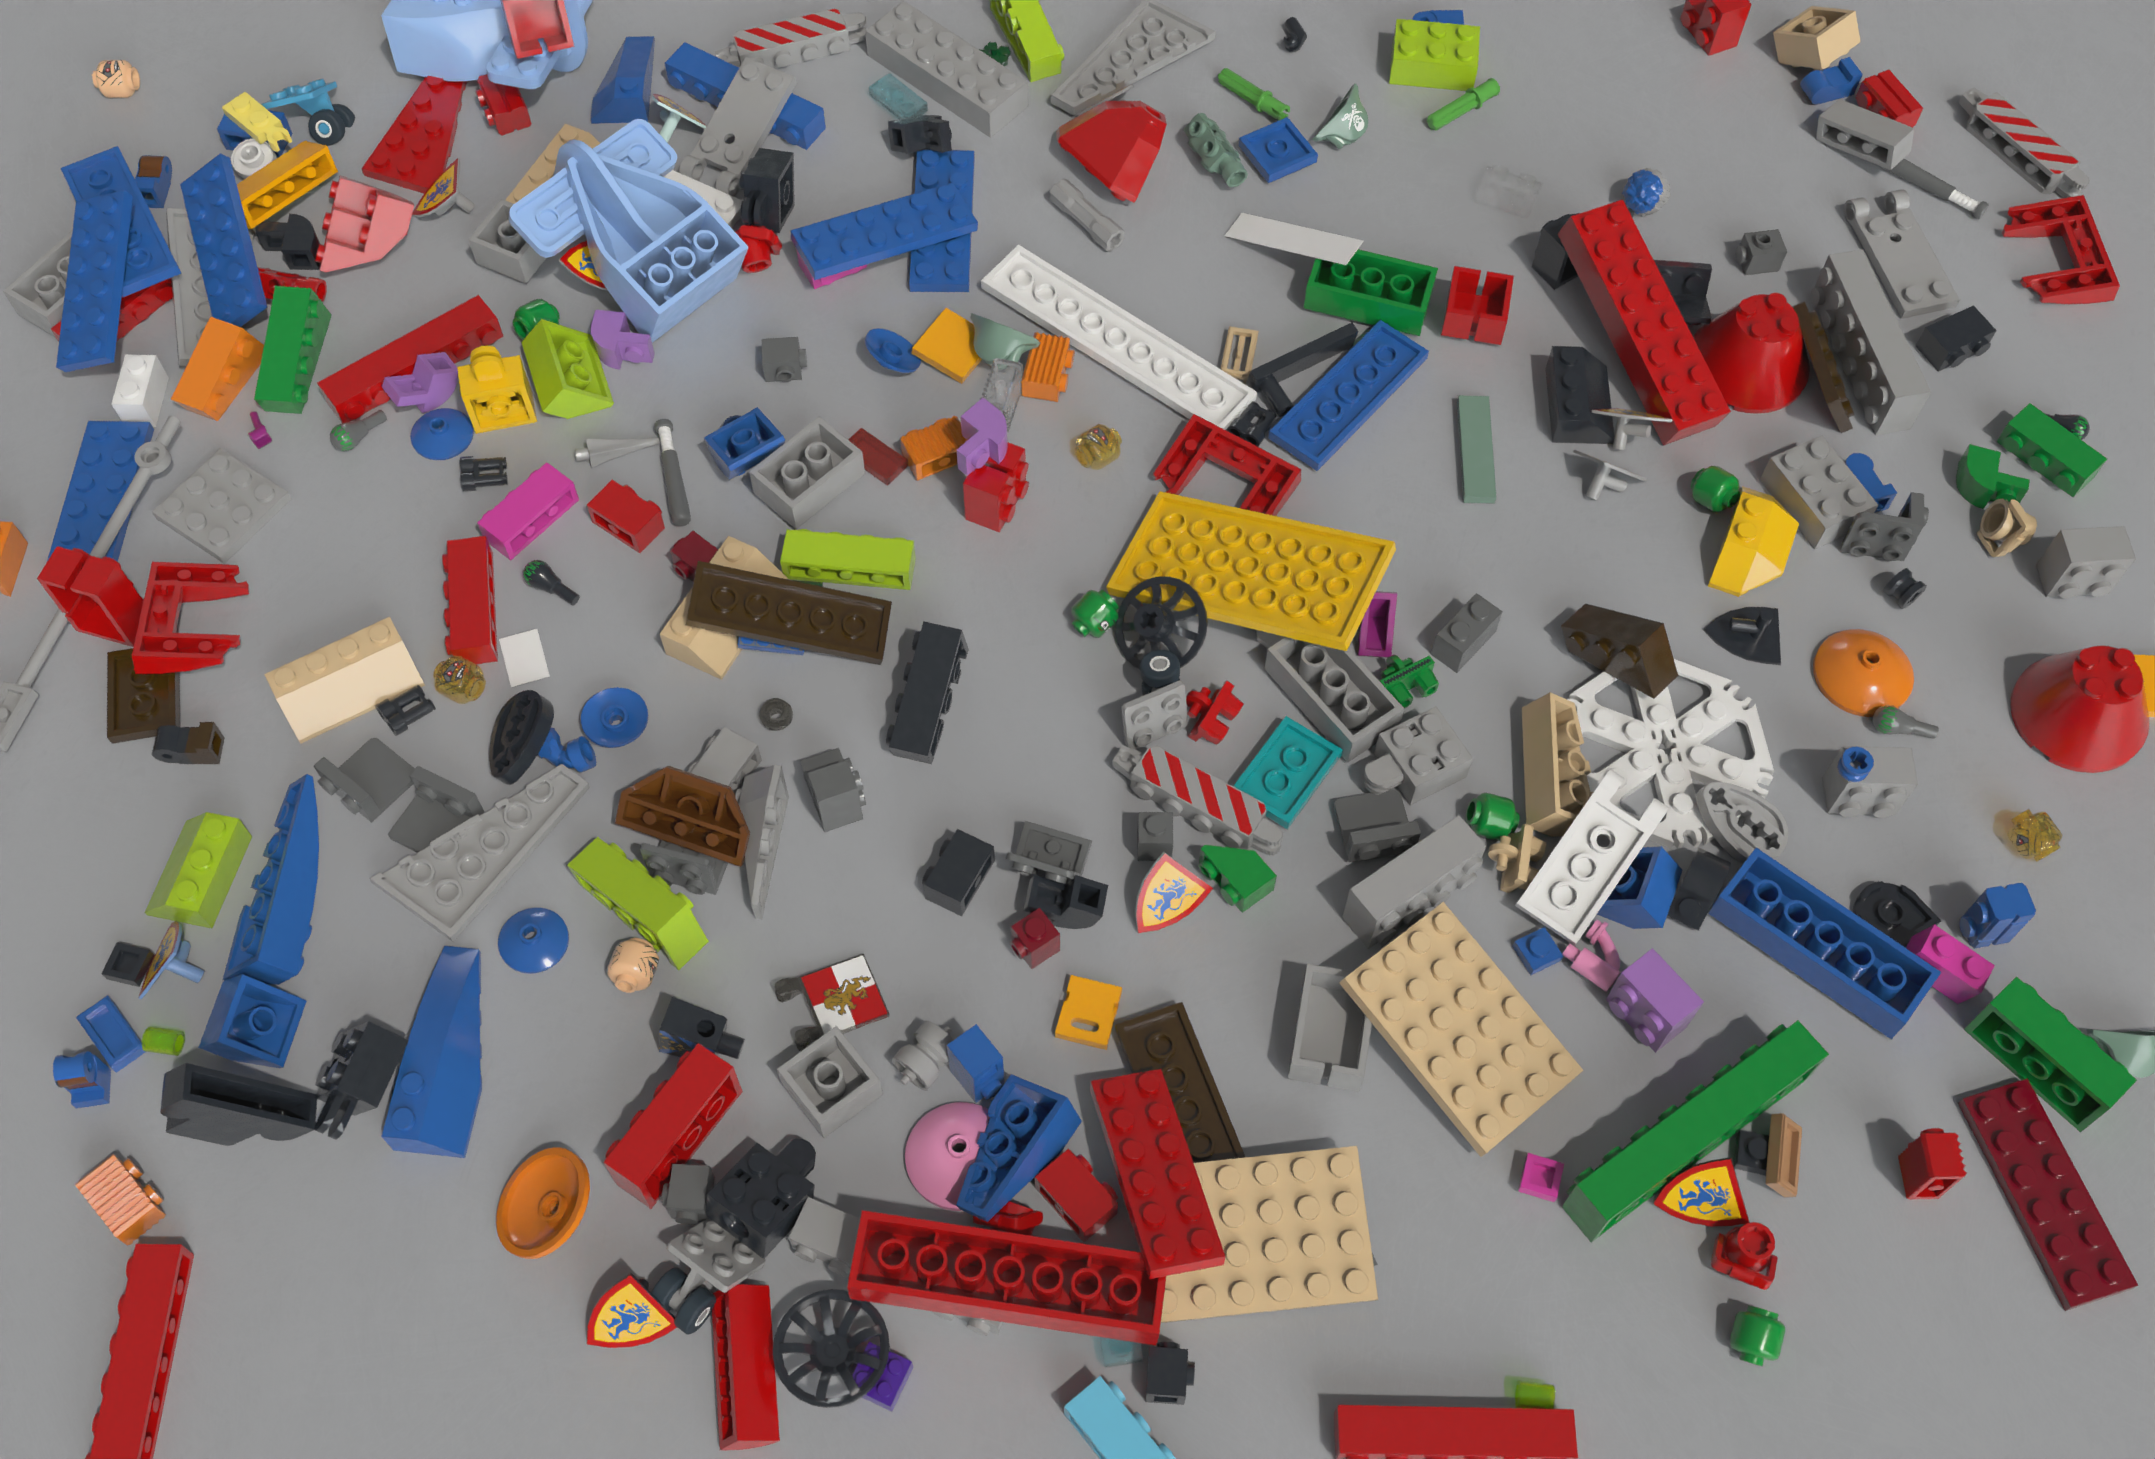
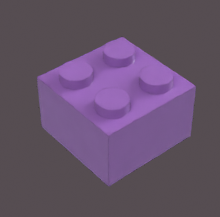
M1653 948L1621 972L1606 998L1612 1012L1618 1018L1624 1019L1634 1029L1637 1039L1645 1046H1650L1655 1053L1687 1028L1704 1003Z

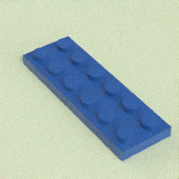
M118 146L60 168L76 201L122 190L133 195L122 289L123 297L181 274Z
M932 150L917 151L915 193L953 182L973 213L975 152L969 150H951L943 153ZM972 232L912 250L909 281L910 292H969Z
M220 153L183 181L180 186L212 317L241 327L268 308L231 160L230 157Z
M952 182L790 231L793 244L814 280L975 232L978 230V221Z
M125 190L76 201L56 368L64 372L114 363L133 195Z
M1380 320L1269 431L1268 439L1318 471L1427 360L1429 350Z
M88 421L47 561L57 546L69 550L78 548L90 555L139 469L135 462V453L141 445L152 440L154 428L150 422ZM132 509L105 555L117 562Z

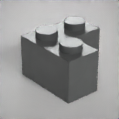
M836 748L800 760L803 776L824 832L863 820L861 807L866 805L862 791L864 787L858 770L854 771L850 758L843 759L840 749Z

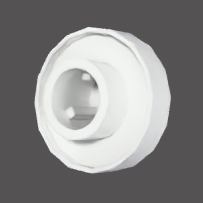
M247 139L239 143L233 150L231 163L238 175L246 179L277 159L266 141L260 144L255 139Z

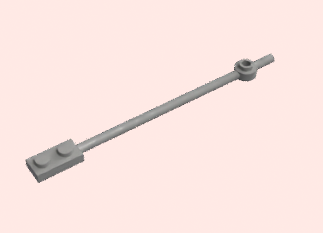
M169 416L156 440L146 442L137 449L135 462L139 469L92 549L91 556L102 558L106 555L150 476L163 472L170 465L171 454L166 448L181 423L178 418ZM60 609L57 610L17 682L13 684L3 681L0 687V751L7 752L38 697V694L30 686L68 621L65 617L66 613L61 612Z

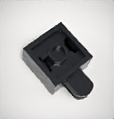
M759 148L755 156L750 158L746 171H742L740 176V189L744 190V198L741 203L743 224L747 226H764L775 233H780L795 206L794 152Z
M370 1021L346 1031V1033H340L331 1050L332 1053H335L330 1066L326 1065L321 1070L315 1086L319 1087L314 1098L325 1102V1105L317 1119L314 1130L323 1134L329 1128L328 1137L337 1140L343 1134L351 1115L355 1116L378 1108L409 1040Z
M795 1138L788 1142L775 1156L759 1143H756L707 1194L706 1216L761 1258L765 1259L794 1227L807 1198L813 1199L815 1185L806 1179L815 1166L816 1151L814 1147L804 1139Z

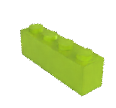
M787 529L780 563L783 574L791 580L911 590L916 555L914 540H906L901 537L880 538L868 534L858 536L846 535L840 532L824 533L812 532L807 529Z

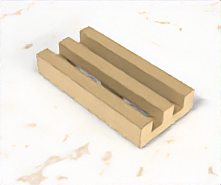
M1229 326L1221 370L1237 380H1243V384H1246L1253 366L1259 331ZM1234 335H1239L1233 370L1227 369ZM1246 337H1251L1245 371H1239Z

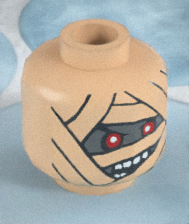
M103 60L92 74L94 86L99 88L100 92L107 98H129L140 87L138 70L132 67L126 60Z
M631 938L620 942L615 947L608 965L607 974L615 986L623 992L632 993L644 990L652 983L658 967L659 956L654 950L653 945L648 941L640 938Z

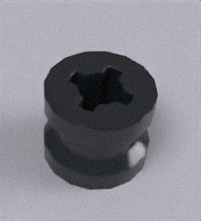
M1905 568L1888 582L1883 591L1888 596H1894L1898 600V605L1904 609L1911 605L1925 591L1927 585L1922 581H1916L1912 577V572Z

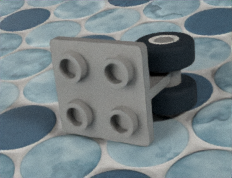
M1151 651L1140 662L1143 696L1121 706L1126 747L1136 749L1146 746L1152 741L1168 734L1177 733L1188 725L1185 685L1179 678L1180 662L1177 656L1170 651Z
M708 1218L671 1240L666 1248L691 1268L689 1275L681 1269L674 1267L659 1279L651 1293L669 1311L674 1309L677 1312L674 1320L675 1326L685 1334L690 1335L705 1323L716 1303L715 1295L706 1288H699L705 1280L725 1293L763 1268L766 1260Z

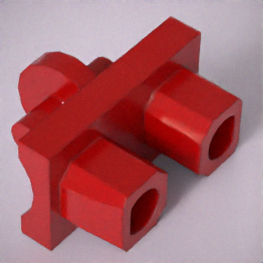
M1226 680L1221 689L1214 691L1210 699L1208 696L1211 691L1207 687H1202L1200 692H1188L1186 704L1190 709L1187 715L1195 719L1198 713L1201 714L1189 733V738L1196 742L1203 737L1216 745L1224 739L1229 727L1216 719L1217 715L1220 713L1232 721L1244 705L1241 700L1231 693L1235 685Z

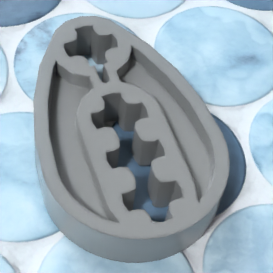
M1722 782L1709 783L1698 791L1696 802L1702 819L1713 837L1734 859L1744 864L1755 848H1758L1773 859L1784 851L1789 833L1786 820L1779 809L1762 796L1746 788ZM1713 792L1718 795L1716 799L1718 803L1715 805L1710 802ZM1740 814L1744 817L1743 824L1745 825L1742 827L1737 824L1739 820L1737 816ZM1754 825L1759 828L1757 830L1758 836L1755 838L1750 835L1752 833L1750 827ZM1765 837L1771 839L1769 843L1771 848L1769 849L1764 847L1766 841L1763 838Z

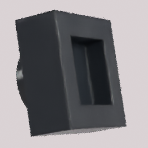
M117 942L101 974L107 980L140 987L154 958V954L149 949Z
M1740 1130L1736 1137L1734 1169L1766 1176L1769 1135Z

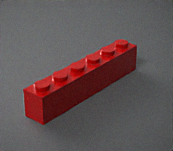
M477 295L317 382L326 403L342 423L350 422L377 406L388 402L391 398L382 388L384 378L413 374L418 355L445 352L455 364L469 357L471 351L475 348L491 345L504 336L498 318L483 299Z
M135 1244L133 1256L128 1259L126 1265L127 1286L125 1294L121 1295L118 1302V1315L120 1317L118 1328L110 1340V1365L108 1372H105L101 1381L102 1402L100 1411L95 1414L93 1419L92 1432L94 1439L91 1452L86 1455L85 1459H153L194 1259V1254L182 1244Z
M1337 1405L1334 1411L1335 1459H1578L1574 1409Z

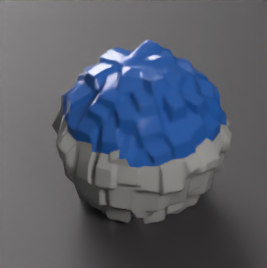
M1651 168L1640 169L1632 173V176L1628 178L1622 194L1625 197L1627 207L1631 208L1635 214L1644 217L1647 214L1650 215L1658 212L1669 201L1671 195L1670 184H1668L1667 179L1662 176L1660 171L1652 170Z

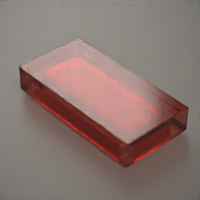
M860 428L848 439L862 451L865 470L887 486L908 467V460L863 428Z

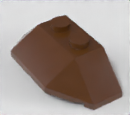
M666 766L621 792L615 824L740 867L743 865L750 831L730 786Z

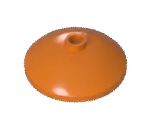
M1849 629L1837 632L1821 644L1814 657L1813 674L1820 691L1831 703L1848 713L1863 717H1873V714L1879 707L1893 705L1900 708L1912 692L1914 672L1910 660L1896 643L1879 633L1863 629Z
M560 1147L544 1149L529 1157L513 1173L501 1195L496 1216L498 1237L507 1251L524 1259L541 1258L558 1249L576 1231L586 1212L590 1193L589 1173L585 1163L578 1155Z

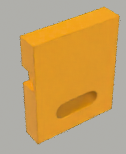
M1071 975L1066 999L1063 1002L1057 1023L1055 1038L1107 1050L1122 995V987ZM1079 1022L1095 1026L1098 1030L1092 1032L1072 1026V1023Z

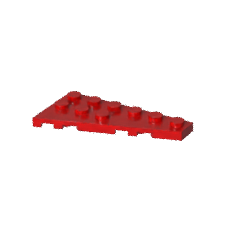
M425 77L361 168L364 176L424 194L435 179L446 169L448 157H451L458 125V112L461 111V99L463 91L466 89L467 81H445L439 77Z

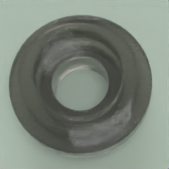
M772 698L763 704L759 717L765 728L778 731L790 725L793 719V711L786 701ZM774 714L782 715L779 718H771Z

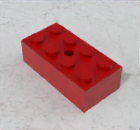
M699 1043L692 1051H687L683 1054L677 1063V1070L672 1077L659 1084L653 1094L654 1099L645 1110L641 1109L635 1114L630 1122L628 1132L621 1140L617 1139L614 1141L605 1155L606 1159L603 1163L616 1185L650 1209L653 1208L662 1196L664 1184L670 1183L672 1164L686 1165L743 1092L734 1067Z

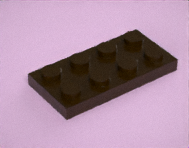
M1805 301L1794 305L1793 309L1797 313L1801 331L1826 403L1840 432L1843 433L1853 429L1849 417L1855 414L1849 398L1846 396V388L1836 368V360L1832 350L1829 348V341L1823 326H1821L1816 310L1809 312Z

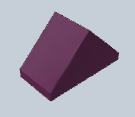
M1375 592L1358 627L1359 656L1389 657L1392 655L1397 592Z

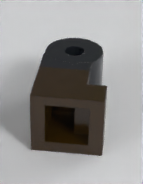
M200 722L199 727L161 726L156 732L152 756L166 763L219 764L225 737L214 722Z

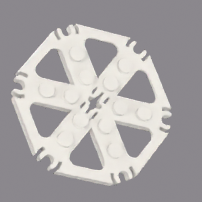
M1674 659L1679 676L1707 686L1711 695L1676 719L1668 686L1655 699L1631 687L1638 719L1603 707L1595 701V694L1618 680L1612 675L1603 672L1571 693L1567 699L1575 703L1583 737L1626 753L1600 772H1591L1587 775L1590 792L1596 790L1609 769L1613 770L1625 779L1609 802L1639 821L1640 816L1625 811L1621 807L1620 802L1653 779L1658 800L1669 807L1663 817L1664 821L1659 822L1648 840L1668 848H1672L1674 844L1679 849L1684 844L1683 836H1689L1693 841L1694 847L1699 846L1702 838L1704 845L1714 839L1702 819L1696 802V793L1692 779L1705 784L1712 782L1734 784L1746 788L1765 799L1768 790L1759 787L1757 783L1766 786L1770 785L1774 773L1772 761L1756 704L1752 708L1747 709L1752 700L1750 697L1743 701L1736 700L1733 696L1737 694L1740 687L1738 685L1730 687L1732 680ZM1741 722L1747 728L1754 757L1750 760H1743L1703 744L1733 723ZM1661 742L1665 744L1666 748H1672L1668 756L1664 750L1658 749ZM1740 814L1737 816L1739 820L1743 818V815Z

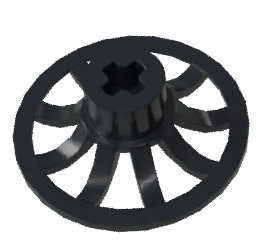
M1161 576L1147 579L1134 587L1121 603L1115 627L1117 643L1125 658L1136 668L1140 669L1141 661L1135 655L1145 647L1148 641L1151 651L1161 650L1160 643L1163 642L1169 651L1177 656L1180 668H1182L1197 655L1204 643L1208 626L1207 611L1198 592L1184 581L1173 577ZM1160 584L1176 586L1177 588L1173 596L1167 602L1161 604L1162 592ZM1151 587L1153 593L1152 603L1144 605L1136 596L1143 590ZM1186 592L1191 597L1195 606L1187 610L1172 612V609L1181 601ZM1131 604L1137 611L1133 622L1125 623L1123 622L1125 613ZM1198 615V633L1176 626V621ZM1123 631H1137L1140 634L1139 639L1131 648H1128L1125 642ZM1172 633L1194 641L1190 650L1184 656L1170 637Z
M828 1289L817 1291L795 1303L779 1323L773 1341L775 1369L783 1385L800 1401L823 1408L841 1407L851 1404L865 1396L875 1387L883 1375L889 1357V1334L884 1319L870 1302L850 1299L849 1293L846 1290ZM830 1300H843L852 1303L839 1328L834 1327ZM820 1302L824 1330L820 1332L800 1314L808 1306ZM862 1308L871 1317L875 1326L863 1329L851 1336L849 1334L850 1328L856 1315ZM792 1321L812 1339L811 1344L783 1343ZM876 1336L880 1337L879 1359L856 1352V1347L862 1342ZM783 1354H803L810 1356V1361L788 1375L784 1365ZM852 1363L875 1369L869 1379L859 1388L849 1371ZM819 1370L821 1375L816 1396L805 1392L796 1385L809 1373ZM840 1375L850 1393L840 1397L826 1398L831 1377Z

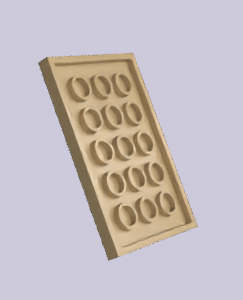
M1444 902L1339 982L1480 1157L1487 1154L1584 1071Z
M1357 1146L1194 1163L1226 1258L1222 1266L1166 1276L1161 1323L1378 1300Z

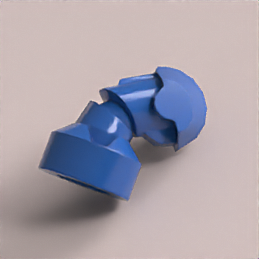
M550 728L548 736L538 753L541 759L544 757L556 767L563 764L567 768L575 769L581 773L594 768L597 763L595 752L585 737L581 736L569 741L565 750L555 728Z

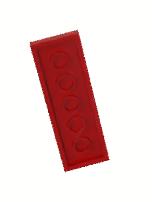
M1157 1069L1092 1080L1090 1083L1092 1099L1149 1279L1224 1265L1226 1256L1162 1070Z

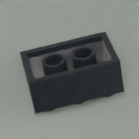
M1552 346L1545 368L1552 443L1613 444V417L1592 413V410L1611 408L1607 366L1584 347Z

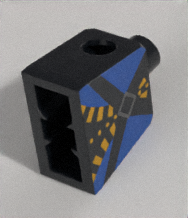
M672 997L659 1029V1052L681 1058L685 1052L692 1051L699 1043L717 1056L722 1054L739 1059L745 1038L726 1033L728 1020L726 1017Z

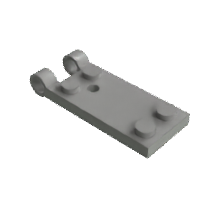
M745 57L691 155H687L682 160L679 173L699 181L707 164L722 169L724 171L717 178L716 189L734 197L740 188L742 171H746L750 158H753L758 149L762 147L796 86L797 80L795 77ZM730 137H735V140H734L733 143H731V144H727V143H726V140H727L728 138H730Z
M1901 189L1887 192L1884 198V206L1888 215L1873 218L1869 217V204L1864 197L1846 201L1844 205L1845 218L1853 227L1901 319L1956 308L1960 299L1909 208L1910 199L1906 190Z

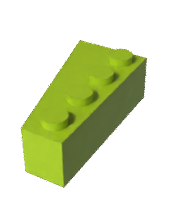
M989 0L990 9L1029 81L1034 82L1060 74L1061 61L1064 60V51L1061 44H1058L1054 37L1052 28L1047 21L1039 0Z
M599 837L595 838L567 864L568 868L580 886L609 911L613 909L616 915L632 931L636 928L653 945L656 952L663 948L670 964L679 971L709 942L691 911L694 905L683 893L678 892L675 895L671 892L670 886L660 876L656 875L652 878L648 875V870L637 859L628 860L624 851L617 844L612 842L608 845Z

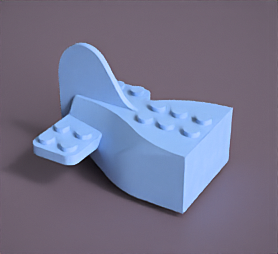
M391 0L381 17L397 72L423 77H439L445 81L477 80L479 76L487 74L489 80L493 83L525 89H536L544 83L551 69L560 72H570L578 68L582 63L588 49L584 15L593 0H564L575 47L549 52L543 38H540L538 41L542 47L543 54L517 59L512 48L500 0Z
M635 119L593 149L584 142L575 139L569 140L562 145L558 151L553 177L513 204L508 218L511 226L537 254L545 258L555 256L582 235H586L591 260L599 278L637 332L640 334H650L653 343L732 283L738 276L749 247L700 195L687 186L664 177L675 168L677 154L650 123L643 119Z

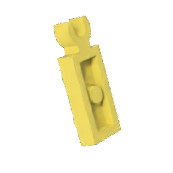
M243 92L222 106L225 115L258 143L262 144L268 141L273 151H280L277 143L279 140H286L289 144L292 143L290 134L283 127L281 120L248 93Z

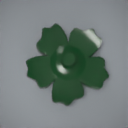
M989 42L988 45L984 46V50L979 49L1003 66L1008 65V57L1011 54L1009 47L1000 46L998 48L996 42Z

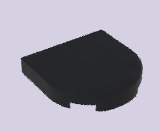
M1883 881L1874 882L1862 890L1853 905L1854 914L1905 948L1912 936L1934 924L1938 926L1941 922L1919 896L1904 885L1898 886L1884 883Z

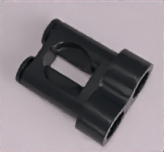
M1252 401L1240 417L1231 422L1227 431L1259 447L1265 439L1264 433L1275 420L1276 413L1271 409L1261 408L1258 403ZM1255 416L1260 418L1257 424L1251 423Z
M474 456L460 457L463 491L476 490V487L505 485V483L508 485L507 472L504 474V468L507 469L506 457L474 459ZM498 469L500 473L480 474V471Z
M419 685L390 701L385 699L375 705L377 712L395 736L408 730V725L436 710L433 702L429 698L425 699V693ZM413 701L421 702L405 712L402 710L403 707Z

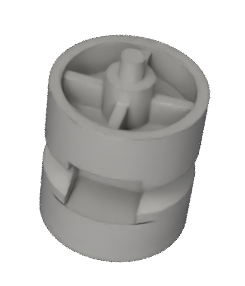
M925 1021L914 1033V1045L908 1044L903 1046L892 1058V1063L903 1075L900 1080L902 1084L906 1085L910 1081L918 1088L927 1091L938 1078V1066L944 1067L949 1065L947 1045L953 1041V1038L949 1035L952 1030L948 1026L943 1030L936 1024Z

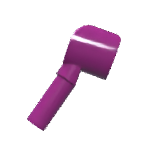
M253 411L250 413V417L255 429L249 432L248 436L253 444L260 449L269 444L272 438L267 433L265 426L261 424L258 413Z

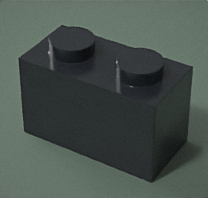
M1973 305L1925 327L1916 344V348L1939 372L1949 366L1954 368L1973 355L1980 356L1990 348V341L1997 330Z
M957 829L952 839L947 838L943 842L939 851L940 858L935 867L931 865L926 870L922 884L924 885L926 900L963 916L995 862L993 845Z

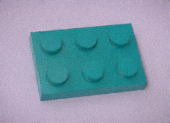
M1285 716L1234 784V787L1263 802L1267 811L1266 817L1288 830L1337 763L1343 749Z

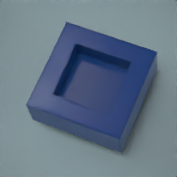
M1545 927L1516 940L1512 946L1530 975L1560 962L1563 958V954Z

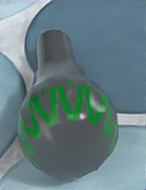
M378 410L362 420L358 419L353 422L336 425L330 432V442L338 450H351L368 434L369 430L385 422L387 417L382 410Z
M1893 705L1879 707L1873 714V725L1882 734L1909 735L1913 733L1935 739L1939 731L1938 726L1916 721L1914 717L1907 715Z

